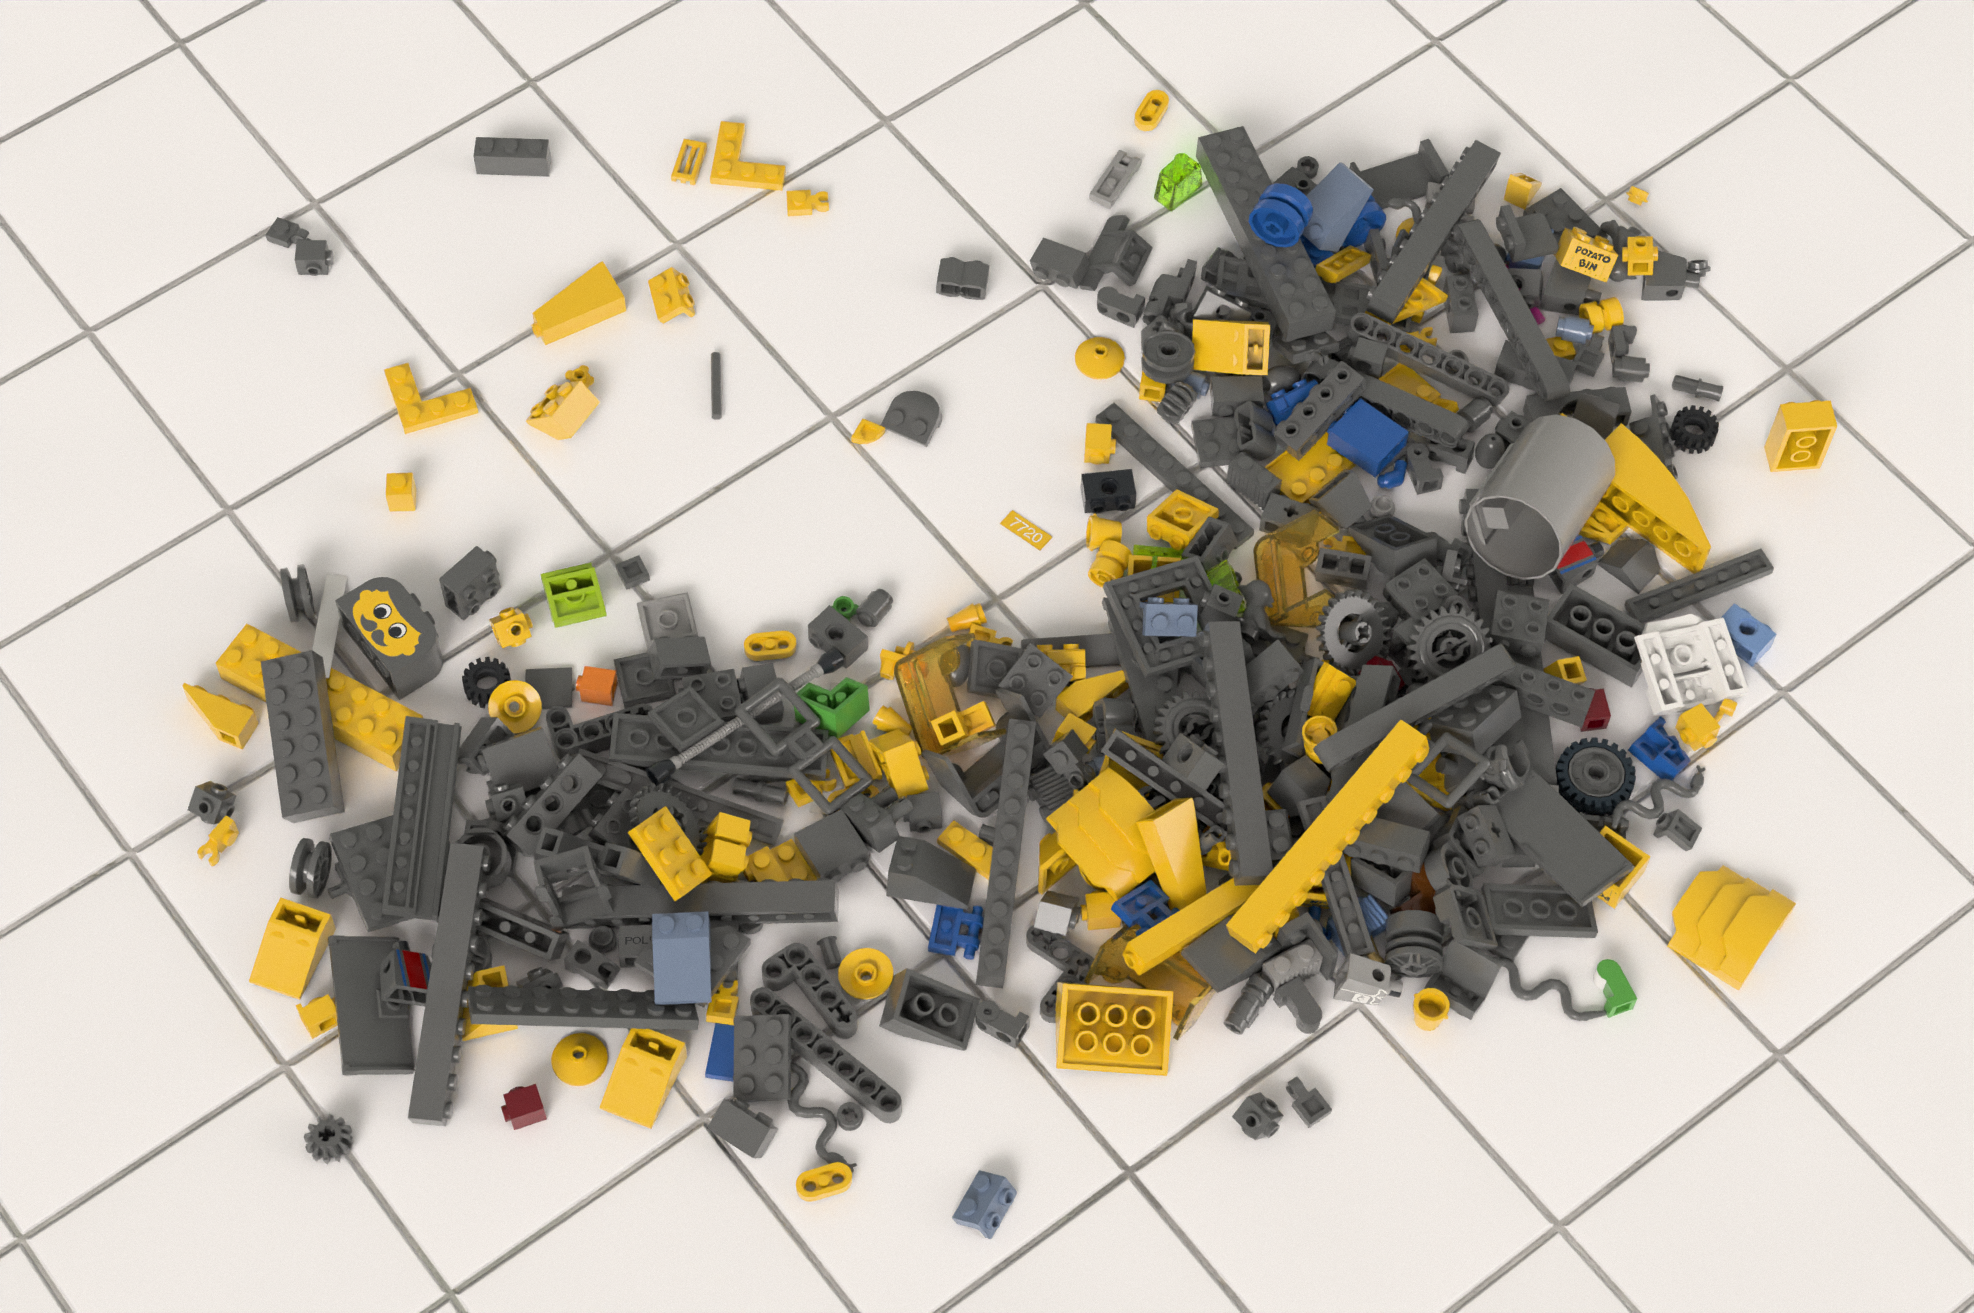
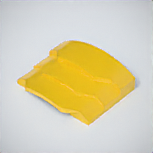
M1107 768L1086 787L1046 818L1057 832V844L1074 860L1093 886L1105 888L1115 901L1127 895L1155 872L1136 823L1155 810L1129 782L1110 768Z
M1724 865L1718 871H1700L1672 911L1676 932L1667 947L1735 989L1740 990L1776 932L1781 929L1792 913L1796 903L1774 889L1769 891L1748 877L1745 879Z

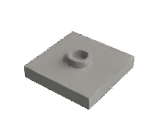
M688 592L637 603L647 651H649L654 638L663 636L678 638L689 635L699 637Z

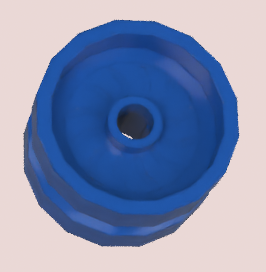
M1271 184L1264 189L1258 203L1251 211L1249 224L1254 233L1268 244L1284 248L1294 246L1299 241L1304 228L1312 218L1313 207L1306 195L1297 188L1287 184Z
M1370 195L1342 244L1344 248L1350 245L1359 247L1365 244L1370 229H1379L1380 232L1384 227L1386 214L1375 202L1372 195Z

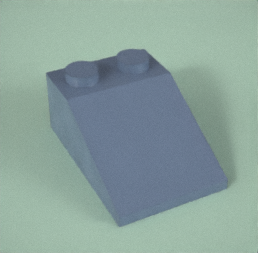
M1339 162L1306 196L1312 204L1313 215L1308 225L1304 228L1302 235L1319 250L1338 252L1374 189L1344 163Z
M709 912L652 914L655 1005L711 1003Z

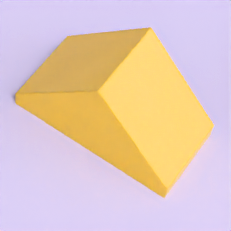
M1523 173L1510 174L1504 200L1525 210L1541 187L1542 182Z

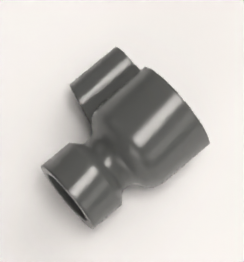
M555 801L548 804L545 808L551 811L555 807ZM589 808L570 812L555 830L576 836L590 826L589 824L594 817Z

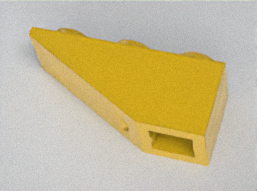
M184 683L182 687L188 701L220 741L243 750L258 726L254 710L245 704H235L223 695L218 694L216 696L208 693L199 685L191 686Z

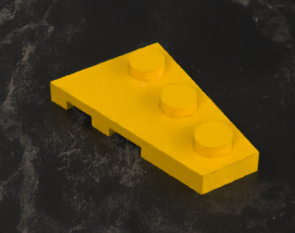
M1422 278L1393 324L1446 302L1448 295ZM1365 311L1366 314L1375 317L1389 325H1392L1391 323L1377 317L1376 315L1368 311Z

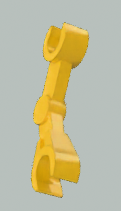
M1432 265L1428 276V281L1434 286L1437 284L1443 270L1442 267ZM1425 311L1413 315L1411 321L1420 324Z

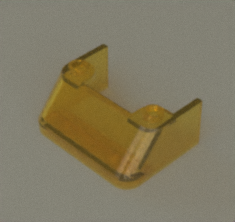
M1313 510L1261 537L1254 546L1256 580H1262L1269 585L1274 602L1271 603L1273 608L1267 606L1265 608L1272 626L1316 628V626L1321 625L1318 616L1324 615L1322 611L1323 606H1329L1328 600L1335 598V595L1327 589L1307 597L1304 568L1317 560L1320 551L1319 543L1340 532L1339 527L1317 510Z
M974 633L945 636L903 657L895 664V679L921 754L926 749L947 757L979 747L1007 734L1005 728L977 732L948 747H943L940 745L931 724L932 720L954 710L961 712L949 674L955 672L960 665V655L957 647L974 639Z
M1138 924L1130 928L1125 925L1100 946L1084 982L1089 984L1101 975L1105 981L1111 984L1122 983L1129 979L1141 988L1173 991L1172 1021L1178 1026L1173 1038L1178 1041L1194 1026L1216 991L1181 955L1184 949L1139 976L1134 969H1131L1126 964L1122 954L1128 942L1137 937L1136 931L1141 929Z

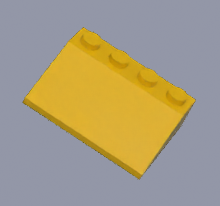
M1057 982L1055 1009L1056 1068L1167 1076L1173 991Z

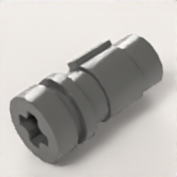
M1250 976L1246 986L1241 990L1242 995L1237 999L1224 1020V1025L1233 1033L1242 1035L1246 1028L1251 1027L1259 1015V1008L1264 1007L1267 1000L1273 994V987L1260 977Z

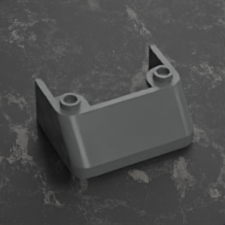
M998 688L996 693L1007 711L999 718L996 724V733L1001 742L969 769L963 772L962 768L958 764L952 763L949 757L926 749L922 752L939 784L972 815L980 818L988 817L998 809L1009 718L1036 722L1030 775L1046 768L1050 764L1043 755L1050 744L1024 696Z

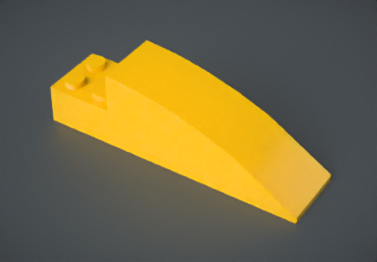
M1621 423L1605 439L1615 459V476L1600 501L1629 524V528L1691 573L1695 574L1703 571L1711 545L1689 498L1660 459Z

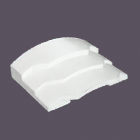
M1688 614L1671 619L1648 622L1645 624L1642 635L1634 637L1642 659L1640 664L1649 687L1646 693L1654 715H1667L1688 711L1700 703L1706 707L1720 703L1727 698L1734 699L1749 692L1724 618L1704 621L1693 614Z

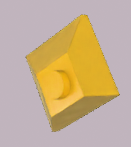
M1056 831L1053 834L1048 833L1039 843L1038 892L1041 895L1077 865L1057 844Z

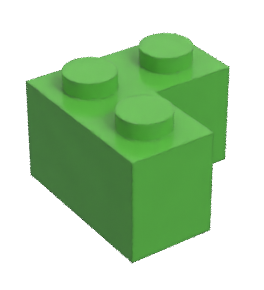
M848 677L843 679L831 691L809 682L797 692L799 697L820 719V725L815 729L829 730L828 735L835 736L837 739L870 711L868 686ZM794 707L795 721L804 724L807 720Z

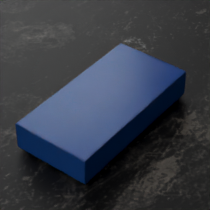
M715 1023L705 1078L734 1081V1025Z

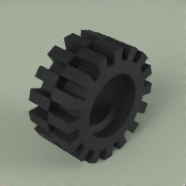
M1691 405L1690 410L1686 406L1683 407L1682 411L1679 410L1670 429V438L1672 441L1675 440L1674 445L1676 447L1682 446L1681 451L1685 452L1687 448L1689 449V454H1693L1694 450H1697V454H1700L1703 449L1706 452L1710 446H1713L1719 430V422H1716L1717 417L1715 415L1711 416L1712 412L1709 409L1704 412V407L1700 406L1699 410H1697L1696 405ZM1685 426H1698L1704 433L1692 434L1686 430Z
M485 657L484 662H481V659L478 658L476 659V665L471 662L468 664L469 669L465 668L463 671L462 682L466 697L475 706L479 702L480 708H485V704H488L489 698L496 687L504 682L511 681L508 667L506 668L504 662L499 664L497 658H494L492 662L490 657ZM491 676L497 679V684L492 688L482 689L477 686V682L483 677Z

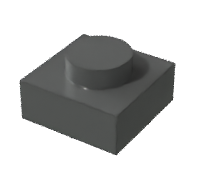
M640 555L615 564L616 571L626 590L650 581V575Z

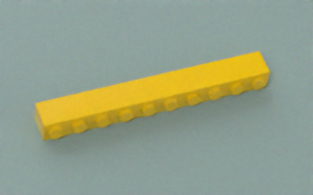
M1403 720L1396 724L1226 924L1230 936L1255 954L1260 948L1263 949L1269 944L1274 931L1278 927H1283L1288 921L1290 912L1296 906L1299 907L1307 898V892L1312 886H1317L1323 880L1325 871L1330 865H1335L1340 860L1345 847L1357 840L1362 827L1366 823H1371L1376 817L1378 808L1383 803L1386 804L1391 800L1395 788L1400 782H1406L1412 773L1411 769L1417 762L1421 763L1427 757L1429 745L1425 735Z

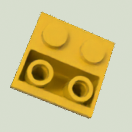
M581 381L566 382L560 385L554 384L545 391L544 399L532 407L530 410L531 415L527 418L526 422L557 440L572 438L600 401Z
M505 966L476 971L473 979L468 980V986L488 985L490 987L503 988L509 986ZM469 1006L468 1008L464 1007L463 1018L466 1019V1029L464 1035H461L463 1041L518 1029V1025L471 1024Z

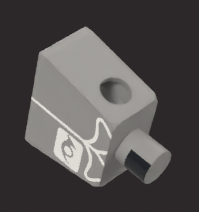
M1350 953L1336 973L1333 999L1375 1006L1379 1005L1385 995L1399 998L1402 993L1403 982L1390 979L1391 967L1389 965Z

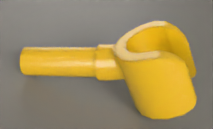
M1728 698L1724 699L1719 711L1714 716L1716 722L1718 723L1724 714L1732 717L1738 703Z

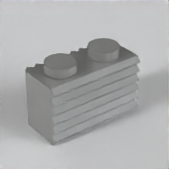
M1307 939L1262 963L1260 976L1273 987L1274 992L1272 995L1274 996L1277 988L1297 977H1300L1305 982V979H1310V976L1314 977L1315 974H1319L1323 956L1312 940Z

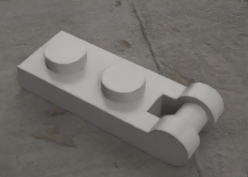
M1119 150L1090 192L1089 200L1111 209L1134 173L1139 170L1142 159L1136 156L1132 158L1127 156L1126 152Z

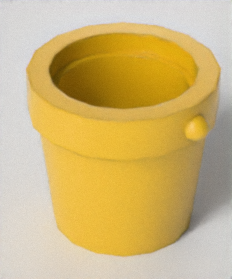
M1095 513L1093 516H1089L1086 529L1087 549L1093 551L1096 548H1100L1101 543L1106 540L1121 543V522L1099 518Z
M1426 988L1414 994V1021L1420 1029L1425 1031L1435 1030L1444 1019H1448L1447 1014L1450 1003L1442 991L1435 988Z

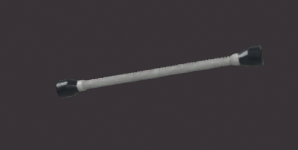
M832 648L821 655L817 663L810 667V670L788 684L796 691L814 678L837 671L845 665L844 659L837 649ZM778 690L749 711L750 715L755 718L769 709V707L784 699L785 696ZM737 716L686 749V751L670 759L656 762L646 769L648 778L655 786L665 783L677 769L682 767V764L704 751V749L706 750L723 737H726V735H729L744 725V723Z

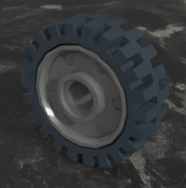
M1592 737L1590 742H1588L1587 738H1583L1579 744L1577 741L1571 743L1570 747L1567 746L1560 755L1555 768L1556 785H1559L1560 795L1572 807H1576L1578 813L1585 811L1586 814L1593 815L1596 813V815L1604 816L1607 813L1610 816L1613 815L1617 804L1623 800H1629L1636 781L1635 766H1632L1633 761L1631 757L1626 758L1627 752L1624 749L1618 751V744L1613 742L1609 746L1607 745L1609 741L1607 739H1602V742L1599 743L1598 737ZM1591 776H1596L1599 779H1593Z

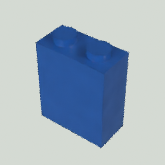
M1359 399L1345 411L1339 421L1335 420L1331 423L1327 430L1329 434L1327 445L1376 478L1406 446L1409 431L1362 399Z

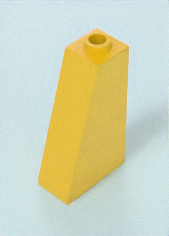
M599 262L532 313L534 323L531 324L533 333L536 338L541 337L544 344L548 345L625 312V298L604 262Z
M1174 799L1138 820L1136 823L1162 890L1170 898L1168 901L1170 910L1173 908L1181 910L1206 895L1193 799Z

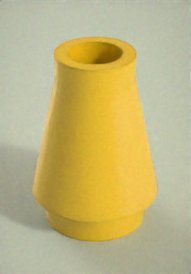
M972 603L947 618L951 632L970 629L971 624L982 626V624L987 623L980 603L975 605Z
M884 705L879 709L872 722L877 726L876 729L887 733L899 729L905 735H910L914 727L904 720L891 706L887 708Z

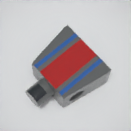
M1578 534L1557 568L1548 574L1561 595L1564 594L1571 583L1577 586L1595 573L1598 564L1596 558L1604 555L1603 546L1598 541L1587 545L1582 536Z
M398 941L392 945L393 950L380 965L382 1001L425 1007L432 965L430 959L425 953L410 951L407 941Z

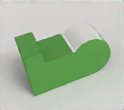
M1610 959L1599 962L1593 976V981L1603 991L1607 999L1603 1008L1607 1012V1017L1610 1018L1632 1010L1638 998L1619 964Z

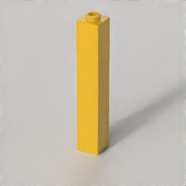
M1234 878L1230 879L1129 941L1122 954L1126 964L1131 969H1134L1139 976L1192 944L1228 916L1236 913L1259 885L1235 886Z

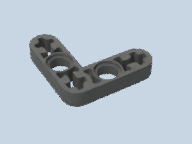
M1033 925L1026 933L1027 947L1063 971L1040 1002L1041 1018L1048 1023H1056L1055 1011L1048 1013L1047 1006L1052 1007L1056 1003L1057 982L1089 984L1096 973V961L1091 955L1060 935L1034 928ZM1040 934L1043 935V941H1033L1034 936L1038 937ZM1047 944L1050 945L1048 951L1046 950ZM1062 947L1069 954L1066 958L1059 959L1054 956V950ZM1088 964V970L1084 969L1078 979L1076 975L1079 972V965L1084 966Z

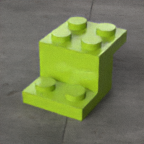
M591 562L540 574L555 628L607 616L596 571L592 567Z

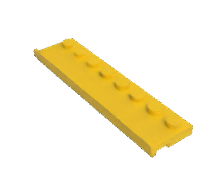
M1400 363L1378 379L1431 403L1437 397L1441 398V394L1413 369ZM1326 432L1300 461L1285 451L1266 465L1265 468L1282 480L1280 495H1285L1301 503H1308L1309 499L1314 495L1313 493L1322 489L1344 469L1351 470L1356 464L1327 445L1329 434Z

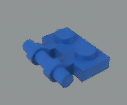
M1152 880L1118 899L1111 907V910L1129 928L1135 924L1141 927V929L1136 931V936L1141 935L1180 911L1178 908L1170 910L1166 907L1170 898ZM1153 913L1158 917L1155 920L1150 917Z
M936 905L928 952L955 956L958 946L965 949L963 956L965 959L973 960L975 951L979 949L980 945L978 936L980 929L983 928L984 918L982 915L984 909L981 906H973L971 914L965 913L964 909ZM961 924L969 926L967 936L960 935Z

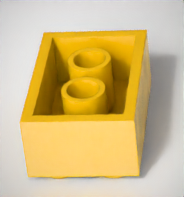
M1831 400L1780 404L1764 446L1770 472L1818 469L1821 467L1837 428Z

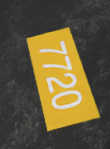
M1013 510L1000 523L1040 551L1052 539L1051 535Z

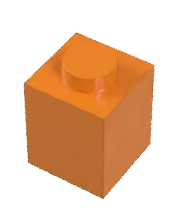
M585 666L583 674L578 675L576 682V691L580 692L581 702L613 706L618 686L616 670Z

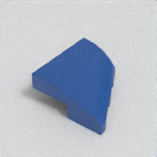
M1660 716L1629 747L1628 751L1660 779L1666 778L1673 781L1691 760L1686 752L1680 748L1679 741L1675 735L1669 736L1663 727L1666 721Z

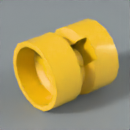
M1616 297L1600 300L1599 304L1596 301L1584 303L1579 307V318L1589 319V325L1594 326L1592 334L1601 333L1603 329L1610 331L1612 326H1619L1624 323L1622 306Z
M1103 541L1096 554V559L1092 562L1088 571L1089 579L1103 588L1105 582L1122 578L1124 571L1128 567L1129 555H1132L1131 551L1117 541Z
M1314 716L1308 719L1302 727L1306 755L1318 764H1322L1313 748L1324 739L1338 732L1336 724L1331 718Z

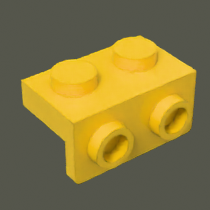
M670 267L648 280L657 318L660 322L664 324L683 312L690 317L695 315L693 307L695 302L689 292V280L684 273H680L673 267Z

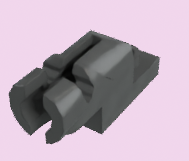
M1188 259L1185 268L1180 267L1178 276L1160 275L1154 283L1149 301L1143 313V322L1149 325L1159 315L1165 316L1168 319L1169 312L1174 308L1175 304L1186 303L1196 276L1197 261Z

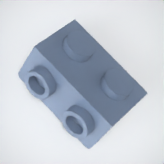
M1148 597V602H1140V607L1143 608L1142 635L1196 637L1198 605L1189 603V598H1173V603L1164 602V598Z
M979 1170L952 1219L959 1225L978 1229L985 1238L992 1239L1010 1205L1013 1203L1017 1191L1006 1177Z

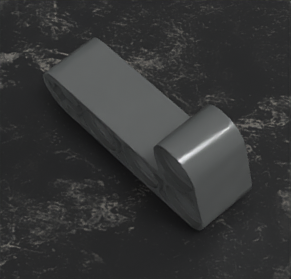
M638 704L573 725L568 710L561 706H555L546 713L548 733L556 755L560 760L567 754L571 756L573 753H578L579 749L596 754L610 749L614 713L648 716V712L653 708L648 704ZM559 721H562V722H563V723L560 724V725H555V724H554V723L559 722ZM591 735H597L595 738H588ZM566 743H571V744H572V745H570V746H568V747H563V746H562V745H564V744H566Z
M802 943L790 944L763 962L762 980L765 988L779 991L795 981L838 1038L849 1039L856 1034L857 1013L807 946ZM795 957H801L804 959L801 962L791 961ZM771 972L781 973L777 977H771L768 975ZM809 978L819 979L816 983H809L807 980ZM827 998H832L835 1000V1002L831 1004H826L822 1001Z

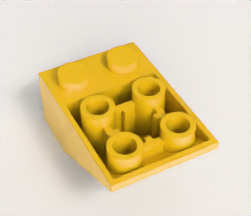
M1193 319L1192 343L1195 349L1193 370L1245 375H1268L1269 322Z
M280 897L268 921L249 982L300 1000L328 946V937L333 936L336 930L331 914Z
M631 1028L621 1047L600 1109L652 1129L687 1058L685 1043L651 1029Z

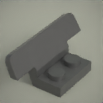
M1126 215L1111 216L1106 221L1088 258L1090 267L1079 284L1080 289L1096 291L1103 274L1110 272L1117 275L1129 287L1136 284L1153 247L1134 230H1125L1130 221Z

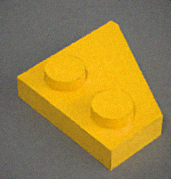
M1600 501L1579 532V535L1611 545L1628 529L1629 524Z

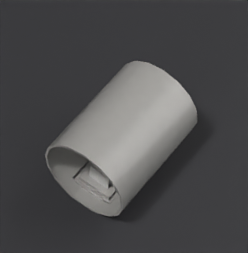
M1561 415L1542 416L1526 425L1515 443L1509 445L1469 503L1470 509L1466 515L1464 525L1470 546L1488 566L1506 576L1528 580L1543 578L1553 572L1604 496L1615 476V459L1607 442L1592 427L1571 417Z

